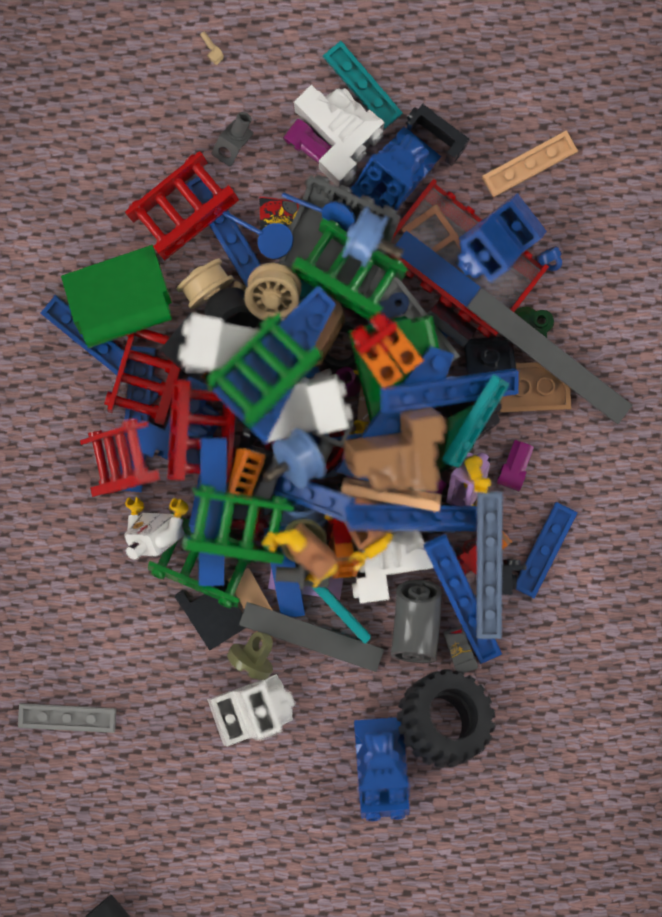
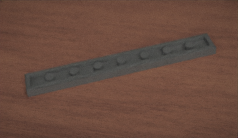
M483 288L478 290L466 306L468 310L614 423L619 424L632 407V404Z

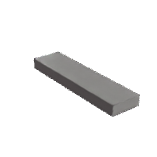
M19 703L18 728L115 733L117 708Z

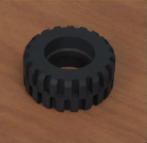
M443 669L440 672L434 671L409 687L404 693V698L400 700L399 708L402 710L397 713V721H401V726L398 727L399 734H404L406 740L403 743L406 747L410 746L413 749L411 754L416 758L423 757L422 762L427 765L434 763V766L438 768L446 766L449 768L455 767L483 752L485 746L492 739L490 733L495 730V722H492V719L495 717V710L490 707L492 703L490 696L486 697L484 694L485 688L481 684H475V678L470 675L464 677V672L456 670L452 672L450 669ZM434 698H441L450 702L458 711L462 728L457 740L445 737L435 728L430 713Z

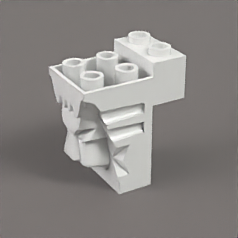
M310 85L294 101L295 112L332 147L319 160V169L337 187L339 185L348 187L356 179L357 163L366 155L367 147L370 144L375 146L383 138L384 121L372 111L366 112L360 103L354 101L346 88L342 90L336 89L324 97L320 91H317Z
M192 314L189 320L184 322L183 335H186L185 345H181L179 351V360H182V367H186L185 373L202 374L204 372L211 373L217 367L221 369L260 330L224 324L221 319Z
M331 368L316 373L312 379L303 377L295 385L270 434L268 442L290 437L291 431L296 428L301 429L305 433L318 430L320 435L349 427V420L353 419L350 405H345L343 396L346 395L345 385L343 381L338 380L336 374L332 375Z
M420 531L393 532L392 541L387 549L370 560L368 558L365 560L364 565L360 569V573L365 572V576L356 577L357 582L352 583L354 599L359 598L360 603L388 600L386 575L434 568L424 549L423 544L426 542H424Z
M277 674L268 677L266 680H260L207 699L224 746H229L248 738L260 740L282 731V725L293 720L292 707L295 703L292 694L289 691L286 692Z

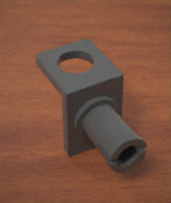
M239 112L236 120H233L220 134L212 151L214 157L229 167L233 165L240 149L254 134L248 128L252 121L249 114ZM220 147H226L230 151L231 157L222 155Z
M350 420L349 427L346 429L341 442L323 434L319 435V432L313 431L312 435L318 437L320 441L317 449L323 455L322 459L325 467L333 447L343 448L344 441H346L353 426V420Z
M302 564L298 568L276 566V582H298L300 589H304V586L312 587L313 585L311 581L304 580L310 571ZM329 578L322 580L317 587H328Z

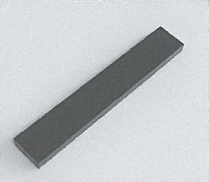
M246 602L239 622L240 626L267 633L272 637L377 672L384 649L369 643L364 644L358 639L250 602Z

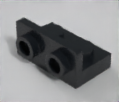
M503 559L502 595H513V590L517 588L516 575L512 574V570H527V565L520 564V560Z

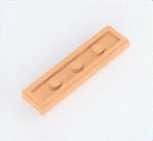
M566 130L482 176V179L494 198L574 155L578 150Z
M346 477L343 480L341 493L438 512L441 502L440 494L413 491L412 489L399 490L396 488L378 493L368 481Z

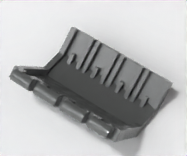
M317 174L316 177L309 176L302 200L322 208L332 201L341 202L351 209L355 216L356 224L366 206L370 208L369 212L381 218L388 216L389 219L382 233L384 234L382 239L391 243L400 221V216L396 215V210L388 206L378 207L374 205L375 201L364 195L359 198L352 194L353 191L343 185L335 187L329 184L330 180L322 175ZM300 205L289 228L293 235L292 248L287 255L280 258L278 264L292 269V265L297 257L301 259L308 258L323 233L318 231L320 222L323 219L321 212ZM331 239L316 262V268L323 272H328L344 246ZM377 248L378 251H380L383 254H386L385 251H382ZM349 256L338 273L337 280L344 285L350 284L362 265V261ZM373 264L357 289L359 294H367L379 269L378 266Z

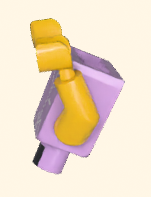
M472 453L467 454L460 468L456 467L451 474L446 503L452 506H474L473 503L477 499V492L488 493V487L490 486V478H487L490 467L488 455L484 453H479L477 456Z

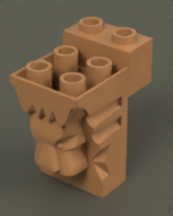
M431 407L400 412L402 433L344 441L346 466L355 477H368L369 483L378 493L393 488L399 490L412 488L413 491H437L436 482H439V471L435 467L434 458L438 457L436 444L433 442L443 441L442 433H445L446 425L444 418H441Z

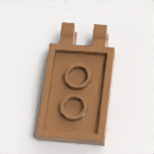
M537 362L516 363V369L519 370V394L502 396L500 400L502 409L498 413L570 410V388Z

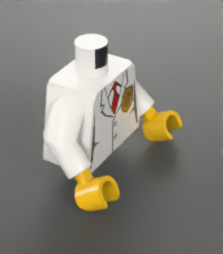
M130 497L126 499L125 505L131 510V515L128 516V528L125 532V539L129 545L126 553L131 559L136 560L141 555L158 556L185 535L181 516L188 512L189 506L184 500H178L177 498L171 500L170 509L175 511V514L142 513L138 516V513L144 509V503L138 497L135 498V502Z

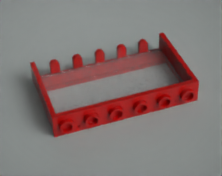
M433 178L399 222L391 244L395 245L404 233L401 229L436 204L459 237L482 219L475 214V210L470 206L465 207L457 201L453 193L450 191L446 192L436 185L437 181ZM436 215L411 231L413 236L430 249L450 236ZM452 241L438 251L437 254L455 268H460L458 266L460 262L458 255L461 253V250ZM525 250L509 270L491 283L484 274L477 278H473L470 275L466 276L511 311L515 312L549 266L546 264L544 266L540 265V263L532 258L533 255ZM386 252V256L391 259L396 258L400 260L404 267L408 268L405 276L410 279L413 277L421 281L419 286L430 294L434 291L440 296L438 300L449 309L453 306L460 311L458 316L467 323L473 321L479 326L477 330L487 338L491 335L495 338L498 332L468 310L466 306L402 257L399 259L393 256V254Z

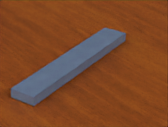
M502 491L477 492V639H502Z

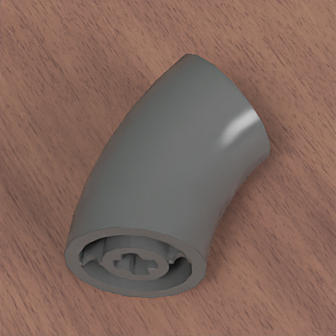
M410 580L399 584L396 588L395 616L390 654L393 658L422 664L436 662L442 606V589L437 584L426 580Z

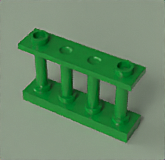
M323 218L318 229L323 235L308 258L301 259L297 257L291 270L301 280L315 288L319 286L329 297L369 320L376 313L382 311L383 307L379 306L378 302L394 277L402 281L408 268L404 267L400 260L396 258L391 259L376 250V252H373L366 267L361 265L350 284L344 285L336 277L349 256L347 258L343 257V253L350 237H347L348 232L341 229L337 222L333 220L328 221ZM331 239L344 247L329 271L323 272L316 268L315 264ZM374 264L386 271L371 297L366 298L359 294L357 289Z
M279 312L274 317L269 315L262 322V329L221 369L217 367L208 376V388L211 391L219 385L245 410L244 423L250 429L321 360L322 353L316 347L311 351L308 349L304 350L278 326L282 321V315ZM270 333L277 337L298 357L297 361L299 363L293 368H287L261 343ZM253 350L280 374L279 378L281 380L275 386L269 385L244 361ZM235 367L263 392V398L257 404L249 401L225 378Z
M200 484V488L193 487L192 492L194 495L201 498L194 533H191V536L184 535L182 545L185 550L283 564L284 554L278 549V546L273 552L268 550L269 546L267 545L263 547L254 546L252 540L259 506L273 508L269 532L277 535L280 529L283 510L293 511L294 506L287 502L288 498L273 496V499L218 491L215 490L214 486ZM210 499L225 501L219 535L216 536L215 540L208 539L204 535ZM235 502L249 504L243 540H240L239 543L230 542L228 538Z
M181 517L183 519L182 528L184 533L191 536L190 520ZM228 537V538L230 539V542H234V543H239V542H240V541H238V540H236V539H233V538H231V537ZM178 541L162 553L158 564L149 561L148 570L151 571L150 574L162 580L166 577L218 599V603L227 608H232V606L238 607L240 599L234 597L244 571L251 562L257 563L256 560L237 558L239 561L226 591L223 592L211 586H199L197 580L189 577L199 555L197 551L189 552L180 573L167 568Z

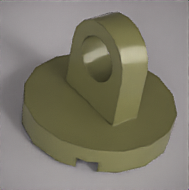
M256 632L250 637L246 645L233 644L227 653V658L237 670L241 672L243 669L248 671L249 677L257 680H266L273 672V666L267 659L272 649V638L267 633ZM260 640H262L261 649H259Z

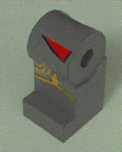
M462 625L443 631L455 671L458 670L465 673L478 668Z

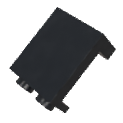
M424 104L419 109L414 107L406 118L405 124H407L409 131L413 132L417 125H421L451 147L445 158V162L451 166L454 165L468 145L470 138Z

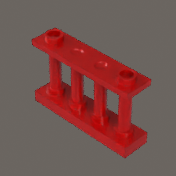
M200 151L189 156L182 166L140 200L132 202L125 211L133 223L140 219L156 238L157 242L153 247L164 261L214 222L224 211H227L239 201L229 185L225 188H220L203 168L208 162ZM195 173L214 194L213 198L207 203L202 204L185 184V181ZM176 189L179 190L195 210L187 219H183L166 199ZM157 204L161 206L176 225L175 229L168 234H164L147 213Z
M144 329L126 335L128 340L113 391L107 392L104 405L108 406L107 411L112 414L116 405L151 415V418L155 419L154 425L164 428L172 402L173 381L179 379L181 369L169 359L165 360L131 350L136 336L161 344H165L171 337ZM128 360L165 369V372L169 373L167 381L158 383L125 373ZM122 382L158 392V395L162 396L160 405L155 404V406L118 396Z
M173 381L167 479L184 480L187 473L200 474V464L188 463L186 461V451L188 449H201V439H189V436H187L190 424L221 426V438L227 439L226 483H229L233 466L235 413L223 402L222 416L191 414L189 411V401L192 399L222 400L213 391L192 389L190 386L191 381Z
M137 418L122 421L123 426L106 432H102V430L88 433V438L80 440L81 445L93 444L99 471V485L90 487L92 497L115 493L160 480L158 470L148 472V467L145 468L137 430L147 427V421L138 423ZM125 433L128 435L135 470L132 469ZM113 437H116V442H117V446H118L119 456H120L121 465H122V469H123V473H122V474H121V470H120V466H119V461H118L117 452H116V447H115V443H114V438H113ZM102 441H104V443H105V448H106V452H107V457H108V462H109V466H110V471H111L112 477L109 476V471H108V467H107V462H106V457H105V453H104V448H103Z

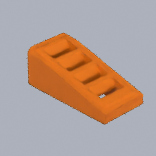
M237 448L226 492L251 496L266 455ZM247 459H251L250 464L246 463ZM244 468L249 469L248 474L243 472ZM240 477L247 479L246 483L239 482ZM236 487L244 488V492L235 491Z

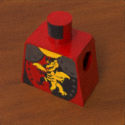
M259 197L260 230L262 231L264 227L272 223H281L290 228L299 209V204L290 200Z

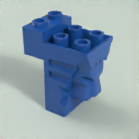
M403 126L388 145L384 146L382 151L380 150L376 155L373 154L356 183L350 189L353 191L352 194L359 198L364 195L375 201L374 205L378 207L388 206L398 211L403 202L433 170L441 156Z
M516 193L458 238L462 251L458 255V260L460 261L458 266L465 275L477 278L484 274L491 283L509 270L518 257L538 242L547 231L519 194Z
M191 377L186 379L191 381L190 386L192 389L210 391L207 384ZM192 399L189 401V411L191 414L220 416L217 410L206 403L207 400ZM171 413L164 429L148 423L147 427L137 430L143 460H146L147 457L152 458L156 450L159 451L158 456L168 460ZM190 424L187 436H189V439L213 438V434L219 426ZM188 449L186 451V461L191 464H200L201 449Z
M397 717L354 720L361 819L366 818V821H379L381 817L400 820L404 819L405 815H410L409 781L405 744L403 743L404 734H399L398 727L401 726V721H397Z

